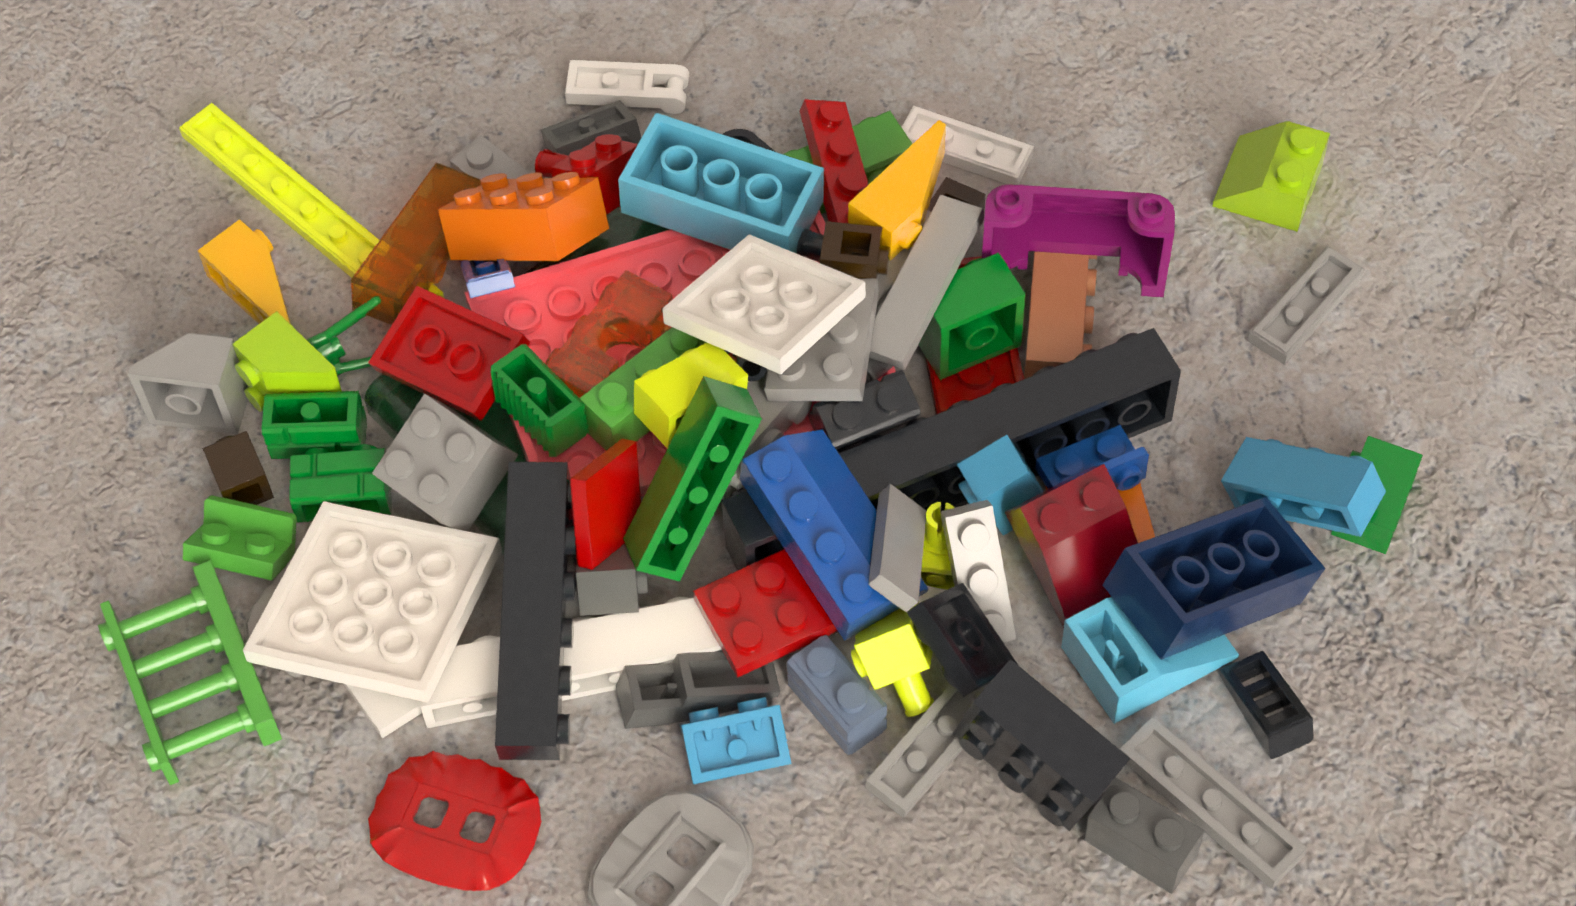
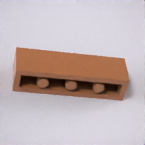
M1034 251L1024 379L1033 376L1034 373L1044 367L1059 366L1074 360L1082 352L1092 349V344H1083L1084 333L1092 334L1094 307L1086 306V296H1095L1097 269H1088L1089 259L1097 260L1096 255Z

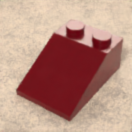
M1105 464L1088 468L1005 511L1063 628L1066 619L1111 597L1104 588L1103 583L1123 550L1138 544L1127 508Z

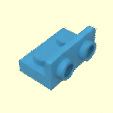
M764 697L737 703L739 713L719 717L718 707L688 713L690 723L681 724L680 728L684 739L692 783L698 784L792 764L780 705L768 706L767 699Z

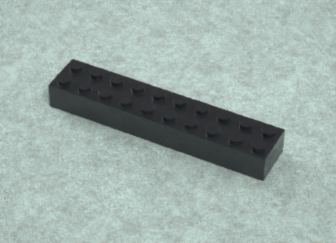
M1154 328L1139 334L1129 333L1121 337L1114 344L1099 350L1090 349L1084 351L1074 360L1056 367H1044L1034 373L1033 376L1014 384H1001L989 394L971 401H959L950 406L946 411L929 418H916L906 424L904 428L884 436H871L863 441L861 445L841 452L839 455L876 510L879 493L889 484H892L926 511L936 502H941V511H944L946 503L951 504L955 508L969 504L958 485L966 479L957 464L1005 435H1008L1036 477L1039 475L1035 469L1036 459L1119 425H1121L1127 437L1131 438L1171 422L1181 370ZM741 488L732 493L729 498L721 500L726 549L737 571L784 550V547L745 488Z

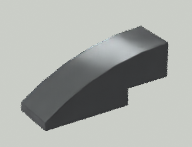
M723 651L677 654L672 664L625 666L616 684L625 729L690 721L688 713L718 707L719 714L737 710V703L764 697L769 700L778 697L781 692L773 662L737 678Z

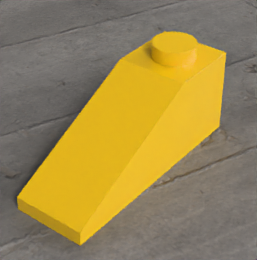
M940 120L848 203L849 224L882 227V246L890 247V261L904 248L908 250L913 247L923 229L922 227L945 154L946 124Z
M239 219L198 250L207 277L258 324L276 311L291 324L270 253L273 251V245L261 230L256 229L252 231Z

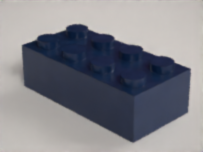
M1263 497L1125 548L1103 583V586L1162 660L1300 605L1326 568L1267 497Z

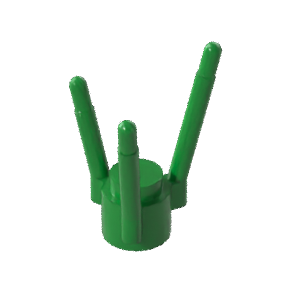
M374 296L366 303L360 305L325 331L306 339L335 367L337 376L344 372L372 367L368 364L372 356L340 363L339 358L345 356L346 353L337 336L359 322L374 307L381 303L379 296Z

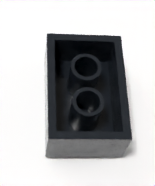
M1011 659L973 701L953 732L959 738V743L966 753L977 760L984 759L998 771L1000 780L1009 789L1017 793L1023 792L1038 805V811L1047 821L1056 826L1062 825L1068 831L1076 825L1130 760L1126 754Z

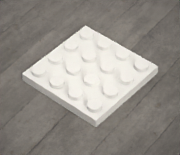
M323 501L243 648L247 662L429 703L502 551L500 540L497 537Z

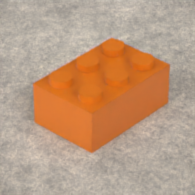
M577 172L563 173L553 178H543L542 173H530L522 175L517 179H507V174L505 173L492 174L482 178L480 186L454 194L452 202L438 209L450 260L498 261L497 259H505V261H559L609 229L598 177L579 178Z

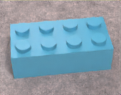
M655 113L618 179L621 213L730 250L750 234L797 254V245L803 230L810 229L823 203L824 168Z

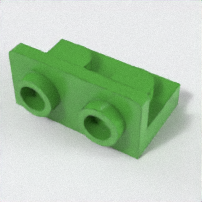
M210 495L204 501L203 524L183 543V560L197 564L211 560L215 568L273 580L295 554L297 517L293 513Z

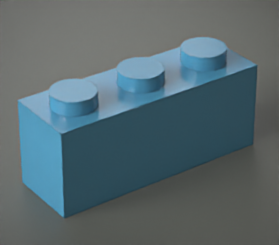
M1250 437L1245 438L1221 479L1235 508L1267 497L1286 521L1359 537L1362 536L1386 492L1373 462L1363 457H1346L1326 453L1315 447L1306 449L1286 445L1274 439L1265 441Z

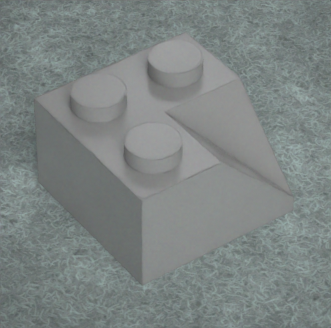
M187 333L130 366L128 376L149 424L238 434L248 403V398L244 393L248 386L235 369V364L239 361L232 345L235 342L234 338H228L218 333H208L206 335Z

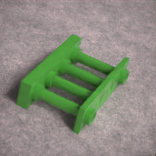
M211 560L192 567L199 585L190 588L192 593L125 620L119 621L109 600L100 604L106 622L98 625L100 634L108 652L117 650L150 742L142 744L144 754L152 772L161 769L170 785L179 782L171 759L245 729L248 734L257 730L264 747L282 740L252 663L247 662L243 652L245 643ZM197 611L201 615L210 612L214 623L205 627L207 632L134 660L127 639ZM211 650H215L216 654L225 650L229 663L221 666L222 671L149 700L142 678ZM230 689L231 693L241 690L245 703L236 706L238 711L164 741L156 720L157 718Z

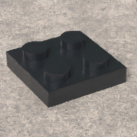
M964 583L922 601L907 612L914 623L916 635L925 645L931 648L942 665L944 677L949 684L959 690L963 698L989 684L1010 659L1017 664Z

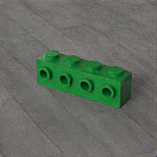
M703 376L623 538L636 571L680 582L762 420L747 389Z

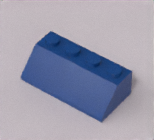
M823 429L784 435L742 459L741 483L844 641L899 609L898 606L868 584L877 510ZM922 578L920 579L919 597L928 592V587Z

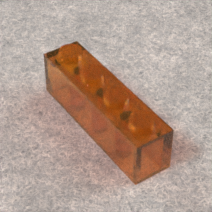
M437 162L351 279L352 310H355L374 296H379L381 303L366 315L392 325L416 286L428 290L432 284H438L441 281L450 256L438 209L452 202L454 194L480 186L481 179Z

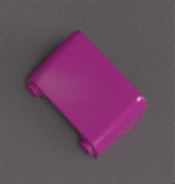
M1013 184L1001 185L994 188L986 199L982 258L1000 253L1009 269L1018 266V269L1027 270L1028 251L1119 257L1118 276H1128V273L1133 275L1140 283L1141 296L1164 298L1175 233L1174 207L1168 199L1153 193Z

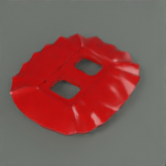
M431 751L424 756L408 757L399 769L389 773L383 789L376 797L374 809L368 818L370 844L383 861L418 879L462 891H488L512 880L523 868L532 852L542 822L539 798L523 778L512 776L502 767L491 766L481 759H468L459 754L447 756L435 751ZM427 797L449 804L443 821L438 828H429L414 822L422 800ZM472 812H479L495 818L490 835L484 843H477L460 836L467 817Z

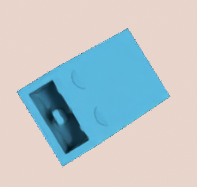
M1112 597L1106 598L1066 619L1061 648L1114 724L1239 657L1238 652L1227 637L1222 635L1161 660Z

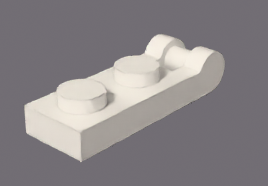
M570 60L565 89L566 104L605 106L621 100L626 107L661 108L666 113L679 114L685 110L687 96L683 89L688 86L690 73L686 67L676 64ZM655 84H656V85H664L665 87H654V86H655Z

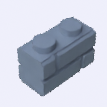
M827 635L819 637L787 661V672L789 673L787 675L788 686L847 755L855 753L887 729L886 703L874 690H869L867 681L858 674L854 666Z

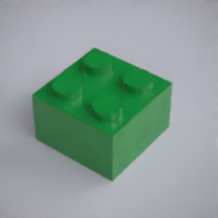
M1000 253L984 259H974L964 267L957 269L918 344L939 380L1022 345L1025 292Z

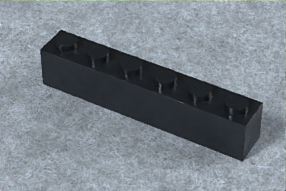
M509 462L495 731V748L499 760H560V744H569L570 714H562V696H571L572 666H564V648H573L574 620L573 618H565L566 601H575L576 591L575 571H567L568 554L576 555L574 525H569L572 499L568 462Z

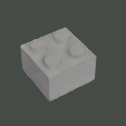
M424 394L372 474L438 522L454 529L468 531L507 473L509 462H514L518 454L449 406Z

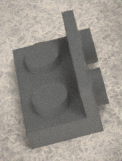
M621 100L541 129L546 147L552 152L568 156L571 152L580 150L594 142L595 138L601 135H618L623 141L636 144L642 138L636 117Z

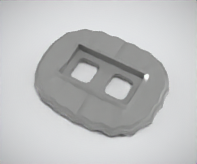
M675 791L662 794L644 805L631 817L606 846L590 873L587 899L591 906H651L636 895V890L649 875H657L674 888L673 894L662 906H729L731 901L740 893L744 880L752 872L754 846L743 823L717 802L702 794L690 791ZM682 837L690 838L706 851V854L699 863L690 870L683 868L668 857L670 849Z

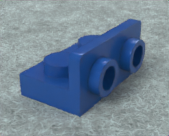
M1121 425L1037 458L1035 469L1047 489L1088 468L1105 464L1116 488L1124 491L1135 487L1142 479L1146 478L1149 454L1145 447L1135 449Z

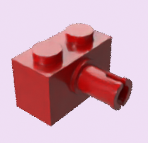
M606 134L596 137L594 142L580 150L571 152L569 156L543 149L536 157L535 173H542L543 178H553L568 172H577L579 178L598 177L606 215L621 207L618 179L638 144L623 141L618 135Z

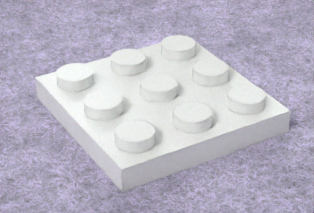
M749 234L662 308L663 322L684 333L778 374H782L866 297L865 282Z

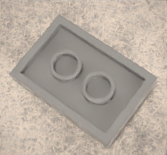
M877 278L860 279L865 282L866 297L782 374L768 369L764 388L767 401H863L879 295Z

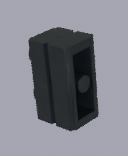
M901 369L884 376L881 381L876 379L866 383L863 401H821L813 405L808 417L814 431L823 429L837 452L841 453L861 445L863 441L871 436H884L904 428L910 421L918 418L921 411L906 375Z

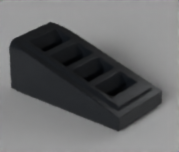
M1263 650L1219 669L1223 682L1270 759L1280 757L1309 744L1313 740L1312 716ZM1263 674V679L1248 686H1243L1242 682ZM1273 691L1272 694L1254 701V698ZM1283 708L1282 711L1266 718V714L1271 713L1277 709Z

